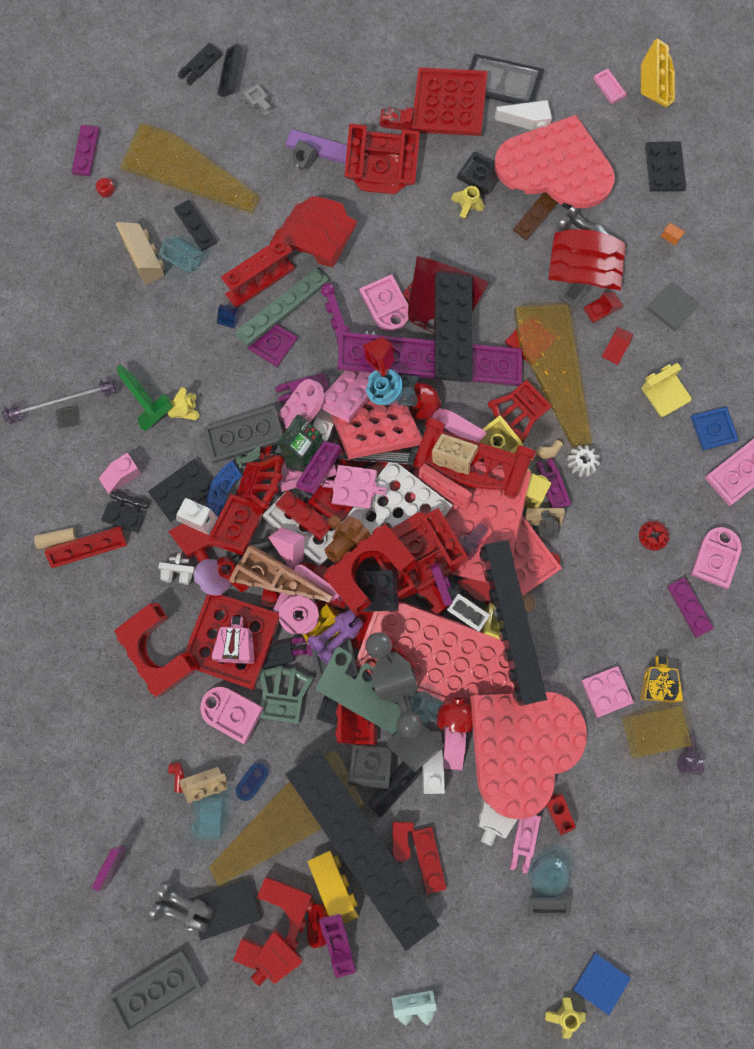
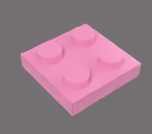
M618 666L581 681L597 718L634 703Z

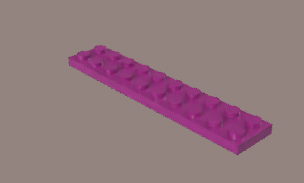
M339 332L337 370L374 372L375 369L366 362L363 345L384 337L393 344L395 349L393 353L394 362L390 367L391 370L396 371L400 376L434 379L433 340ZM472 344L471 382L520 386L522 384V349Z

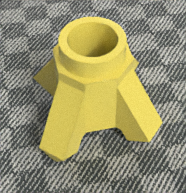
M469 186L463 191L453 193L451 198L455 203L459 202L461 204V218H466L470 210L483 211L485 207L480 198L479 190L474 186Z
M181 387L171 401L172 408L167 412L169 417L197 420L199 413L194 410L196 407V395L193 393L186 395L187 390Z
M562 998V1006L557 1012H545V1021L560 1024L562 1026V1038H571L573 1032L579 1028L580 1024L586 1021V1013L575 1012L571 999Z

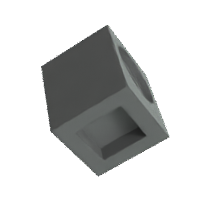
M298 140L289 160L293 161V166L300 170H303V168L309 169L319 150L306 141ZM302 152H305L306 157H305V159L302 161V160H301V154H302Z

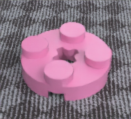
M292 595L286 598L281 604L279 611L280 624L286 631L292 634H306L316 626L319 616L318 606L315 601L299 595ZM302 610L304 617L302 619L300 617L295 618L294 611Z

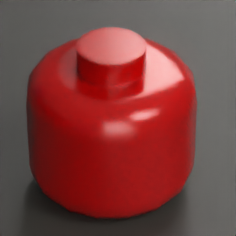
M101 178L96 182V190L100 196L110 197L113 195L115 188L110 179Z

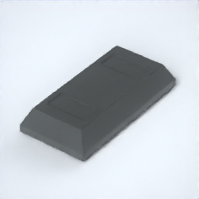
M530 896L528 916H570L571 897Z

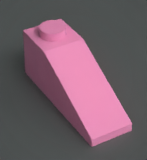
M439 408L431 417L445 424L443 431L476 442H480L486 435L483 429L446 409Z

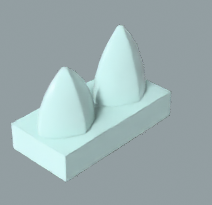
M433 990L391 998L394 1018H397L406 1026L415 1014L428 1026L433 1018L434 1011H437Z

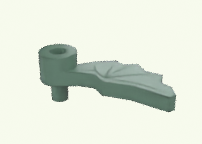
M260 446L247 453L245 457L237 456L236 465L239 468H243L244 463L257 460L258 456L261 455Z

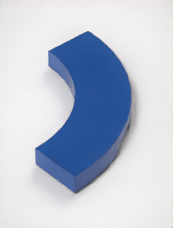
M233 460L216 474L207 493L206 507L211 509L217 517H219L226 504L230 489L242 477Z

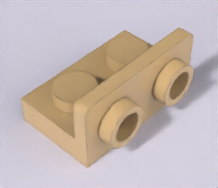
M441 434L432 450L433 463L441 467L453 469L458 473L469 474L470 464L478 451V446Z
M218 767L179 780L187 803L201 800L204 797L227 789L226 776L224 773L221 774Z

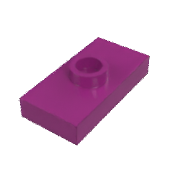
M434 563L430 567L443 603L446 606L453 603L448 592V588H451L447 576L443 577L438 563Z

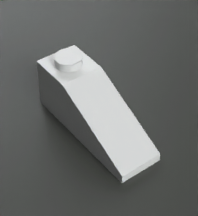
M548 100L496 107L494 116L495 120L530 130L548 127L547 125L552 120Z
M432 732L441 741V732ZM442 749L422 765L423 794L445 793Z

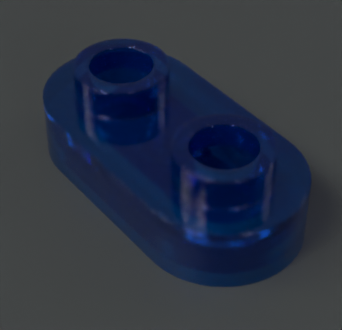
M255 763L247 770L236 786V795L240 800L249 801L257 794L268 777V769L265 765ZM257 769L261 771V776L258 778L254 776V772ZM245 786L249 788L247 795L242 793V789Z

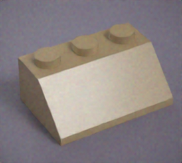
M115 223L144 284L146 285L164 277L163 270L165 266L161 259L157 260L155 255L158 253L154 244L150 245L148 242L150 237L147 230H142L140 224Z

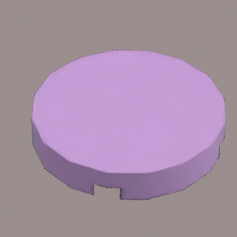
M203 560L196 566L193 573L196 584L198 583L201 586L200 589L210 595L218 596L226 592L230 588L231 583L218 574L217 560ZM225 565L221 567L222 570H228Z

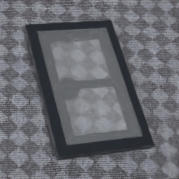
M475 53L469 70L487 71L485 98L515 105L534 102L544 72L543 68Z

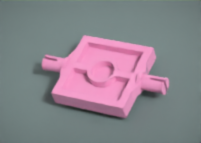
M338 465L334 481L326 479L322 481V487L333 488L332 504L371 509L375 494L387 496L388 492L387 487H377V471L372 469Z

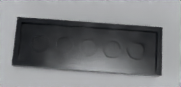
M436 272L434 275L435 380L469 383L472 381V276Z

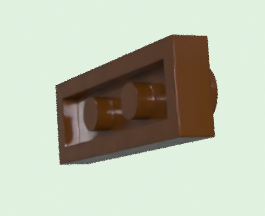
M544 192L513 228V232L527 241L558 205V202L552 199L547 192Z

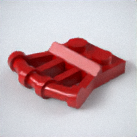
M528 380L524 381L509 395L487 403L495 419L501 416L523 443L532 425L552 407ZM512 401L513 404L501 414L498 405ZM519 408L523 413L509 423L505 418L515 409ZM526 417L530 420L524 432L514 428Z
M274 456L264 462H248L236 496L255 501L261 507L268 509L270 506L269 502L274 494L278 493L279 488L277 486L279 481H282L283 478L282 465H284V457ZM274 467V472H266L268 469ZM264 479H272L270 484H262ZM259 491L267 492L263 499L258 497Z

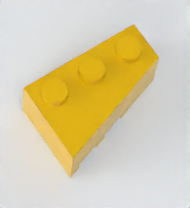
M328 851L307 861L328 915L332 916L340 913L343 924L358 918L359 916L355 909L358 905L354 895H349L347 887L350 885L345 874L341 876L338 869L342 867L338 856H333L331 851Z

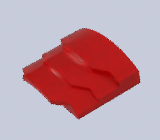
M349 124L345 178L353 180L358 188L364 192L396 195L405 186L415 185L420 131L402 129L401 135L370 132L366 131L367 125Z
M311 196L304 202L294 206L291 214L285 219L282 227L276 230L269 244L282 236L291 249L312 254L318 264L334 268L357 225V221L347 216L343 204L327 198Z
M574 229L556 232L552 241L548 280L588 284L603 289L621 291L626 244L616 237L593 230Z
M439 507L428 514L417 512L400 524L390 528L418 562V565L404 577L388 559L375 556L382 571L397 570L399 600L436 583L430 567L432 564L438 563L442 575L445 577L469 560Z

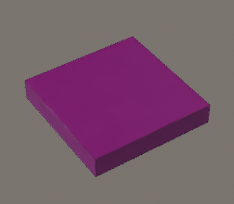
M275 325L247 349L278 368L298 340V337L279 325Z
M123 846L111 848L91 886L92 889L101 891L108 887L127 848Z

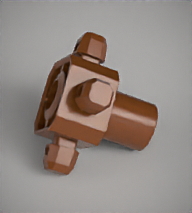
M333 515L329 519L328 524L333 530H336L332 537L333 541L324 550L325 554L331 561L338 563L343 555L347 552H352L357 548V544L361 540L369 538L371 534L359 519L348 516L342 522L341 518Z

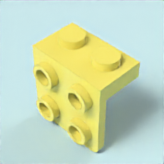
M678 363L673 366L670 364L660 370L661 373L657 375L655 373L649 375L641 387L660 417L667 416L691 401V396L677 377V374L682 369Z

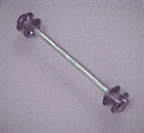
M109 376L106 382L100 379L99 388L21 410L15 404L12 405L11 409L4 406L2 415L5 422L8 421L12 424L14 419L18 422L21 421V413L101 391L105 397L108 396L109 392L116 395L115 391L118 390L115 379L111 380Z

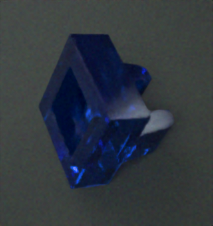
M220 305L217 323L234 329L237 323L238 308L234 309L228 305Z

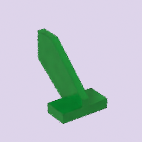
M120 364L117 367L119 377L145 410L137 417L140 428L146 431L172 408L170 398L163 394L153 402L138 379Z

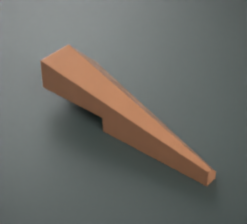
M254 545L248 546L240 564H237L229 579L232 583H241L247 586L265 588L266 590L299 595L330 602L334 597L333 594Z

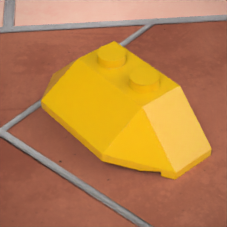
M655 39L641 63V94L664 107H668L675 101V70L669 54V45L659 39Z

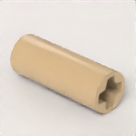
M73 527L35 535V546L39 550L76 540L77 538L74 536L76 531Z

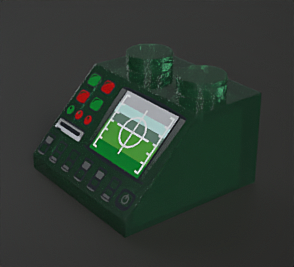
M298 414L278 440L286 467L300 472H304L323 443L322 434Z

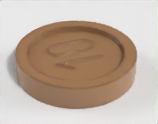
M527 593L522 598L526 612H530L535 608L536 600L533 595Z

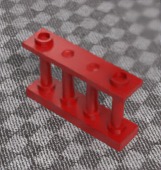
M282 236L221 276L222 281L229 288L225 296L235 309L295 270V267L286 257L293 250Z

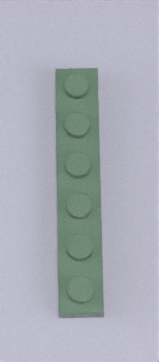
M315 268L235 331V336L248 348L316 294L325 283H329V279L318 268Z

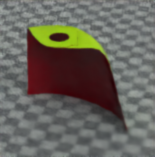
M417 256L408 304V318L412 324L434 334L433 331L427 328L434 330L433 327L428 325V321L434 319V275L436 272L472 276V312L489 282L447 264Z

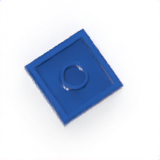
M727 407L691 416L702 451L739 441Z
M594 952L574 985L573 990L607 1015H610L631 978Z

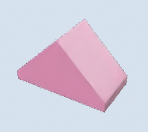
M281 527L268 537L289 568H294L304 559L305 536Z

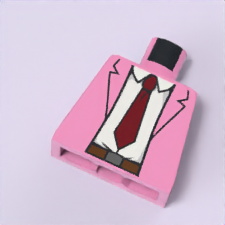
M232 617L231 628L221 627L219 629L212 654L213 660L216 662L254 664L253 634L249 629L243 628L244 618Z

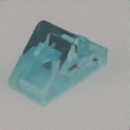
M400 375L403 393L397 402L398 405L416 406L418 399L414 387L418 377Z

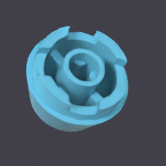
M389 369L387 374L382 377L375 370L369 375L366 392L373 403L393 405L400 400L403 393L402 380L396 371Z

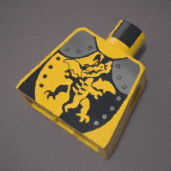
M656 656L655 667L645 669L640 700L683 701L678 669L667 668L668 657Z

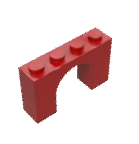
M386 524L377 527L369 538L361 540L357 544V548L343 555L341 561L336 565L330 566L323 575L356 616L372 604L359 588L356 581L357 569L365 559L372 556L384 557L393 564L403 577L418 565L414 556Z
M159 603L148 604L114 630L118 642L124 646L128 658L135 664L139 676L144 679L148 685V691L154 697L165 695L200 669L190 652L178 655L165 666L155 664L148 656L146 645L149 635L168 620Z
M265 876L257 898L274 904L285 911L290 922L289 934L285 939L296 950L299 941L295 940L298 932H303L306 920L303 917L306 911H311L314 902L311 899L312 893ZM243 937L233 961L257 970L258 967L253 961L264 945Z

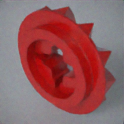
M648 521L639 530V540L648 550H661L670 539L669 530L666 529L665 524H661L658 521ZM652 530H653L655 533H658V534L661 533V534L657 537V540H655L654 537H652V538L649 537V538H648V536H650V535L652 534Z

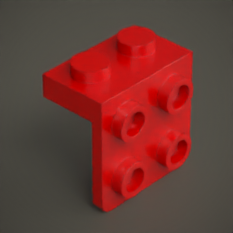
M338 703L336 709L338 723L335 732L337 742L377 745V725Z

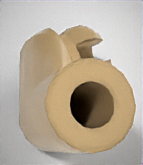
M555 440L551 447L539 446L536 449V455L542 459L554 458L562 448L563 443Z

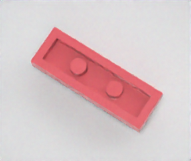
M426 464L420 468L418 479L464 510L470 506L472 493L466 488L459 486L450 478L445 477Z

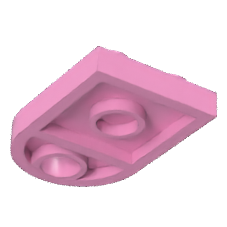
M392 274L359 289L375 323L381 329L395 332L407 325L409 321L408 303ZM397 317L401 320V322L399 324H393L391 322V319Z
M311 379L302 381L278 413L288 433L291 432L294 437L292 439L295 438L299 431L303 434L302 427L306 422L310 424L322 407L324 391L322 385L317 381Z
M718 527L709 531L702 539L690 575L728 589L741 553L739 537L728 528ZM723 533L728 536L727 543L720 540V534Z
M215 687L204 695L200 709L206 723L242 744H247L264 707L230 688ZM211 697H214L217 701L214 708H210L208 705Z

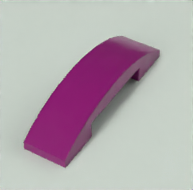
M341 914L319 919L335 978L356 973Z

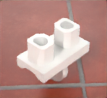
M178 552L176 557L169 558V562L175 564L159 562L158 568L161 570V581L171 583L174 573H180L179 583L184 585L191 584L195 567L182 565H189V559L183 558L182 552Z

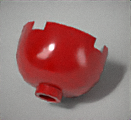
M414 383L409 393L413 394L412 404L408 400L409 411L413 420H427L440 408L441 399L435 388L431 385L424 383Z
M453 697L452 700L446 701L438 709L437 726L440 729H443L444 726L449 727L450 732H471L473 727L471 704L464 701L462 697Z

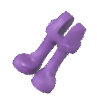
M351 610L336 616L334 619L335 623L322 634L310 636L307 639L310 647L317 652L318 657L327 665L334 650L347 639L355 638L364 624L360 618L355 619L356 615ZM340 631V633L324 647V643L328 639H330L334 634Z

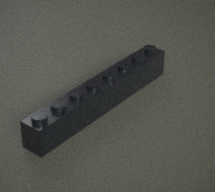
M509 540L485 544L481 547L479 555L486 569L484 570L485 580L489 582L490 586L489 598L491 602H494V618L500 627V630H498L499 639L503 642L505 648L503 656L505 661L508 662L510 669L508 670V677L514 686L513 698L515 702H518V706L545 701L547 696Z

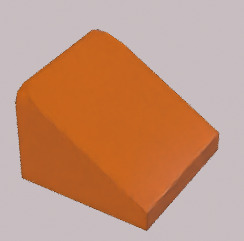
M669 223L661 237L676 246L685 231Z

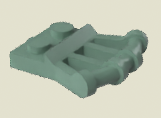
M278 665L268 669L262 668L259 677L263 691L261 706L264 707V710L259 719L299 724L302 699L315 677L311 674L309 676L293 666L292 668H286L283 665ZM276 675L274 692L268 693L265 677ZM282 675L290 676L287 695L279 694ZM295 677L305 682L297 697L293 696Z

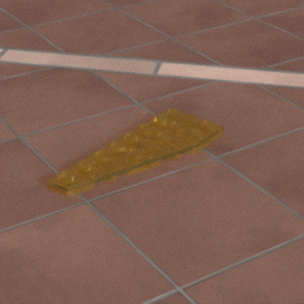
M141 122L120 165L121 170L251 214L254 213L259 201L257 194L175 134Z
M568 304L515 307L514 316L519 345L548 402L551 404V408L571 447H578L579 445L590 446L592 442Z
M335 750L324 756L359 808L362 807L364 803L355 785H348L349 774L337 751ZM289 781L212 863L209 869L217 885L220 886L322 828Z

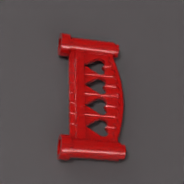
M427 418L425 423L426 430L414 459L415 468L420 469L426 464L456 483L478 489L503 490L505 492L504 496L515 499L518 496L529 464L534 460L536 451L525 446H518L515 453L444 432L445 424L443 422ZM441 434L478 446V451L470 464L469 474L458 473L453 469L441 467L433 463L432 450ZM483 458L486 473L480 475L478 472H471V467ZM502 463L504 479L499 481L496 477L490 478L489 473Z

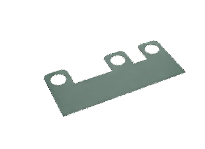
M337 647L315 690L391 734L396 735L398 733L396 723L400 716L399 706L396 703L380 700L377 693L372 690L374 686L373 681L365 682L362 678L364 670L370 669L373 671L374 667L367 663L363 664L356 679H353L345 674L352 660V655L343 648ZM338 653H344L347 657V661L343 666H338L335 662V657ZM417 693L414 695L416 699L415 704L411 707L413 713L420 696Z

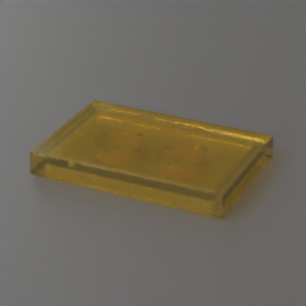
M681 706L622 719L632 759L692 746Z

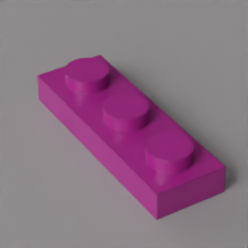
M80 126L71 171L73 175L90 177L99 127Z
M323 441L297 481V489L315 494L341 453V446Z
M685 577L667 586L695 638L714 629Z

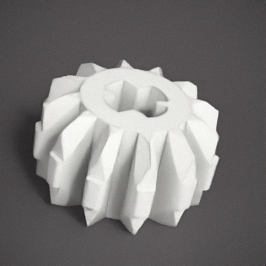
M579 445L576 450H571V455L567 457V460L570 461L568 467H574L572 474L579 471V477H582L583 473L586 477H589L591 473L597 471L596 467L600 465V462L597 461L599 455L593 454L595 449L590 451L588 445L584 449Z

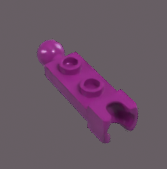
M325 283L321 287V294L327 298L325 308L327 313L332 315L333 319H330L333 330H335V337L338 343L339 332L351 333L349 326L345 327L334 295V286L330 283Z

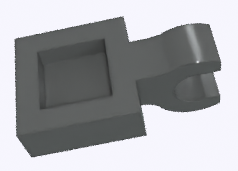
M549 510L542 511L541 518L543 523L537 525V535L542 542L558 538V524L556 520L553 521V517H550Z

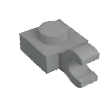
M258 84L244 92V98L254 109L259 107L265 117L272 114L269 110L271 107L267 103L268 95Z

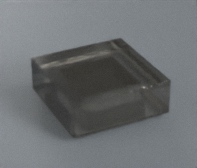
M75 406L56 410L60 429L79 425Z

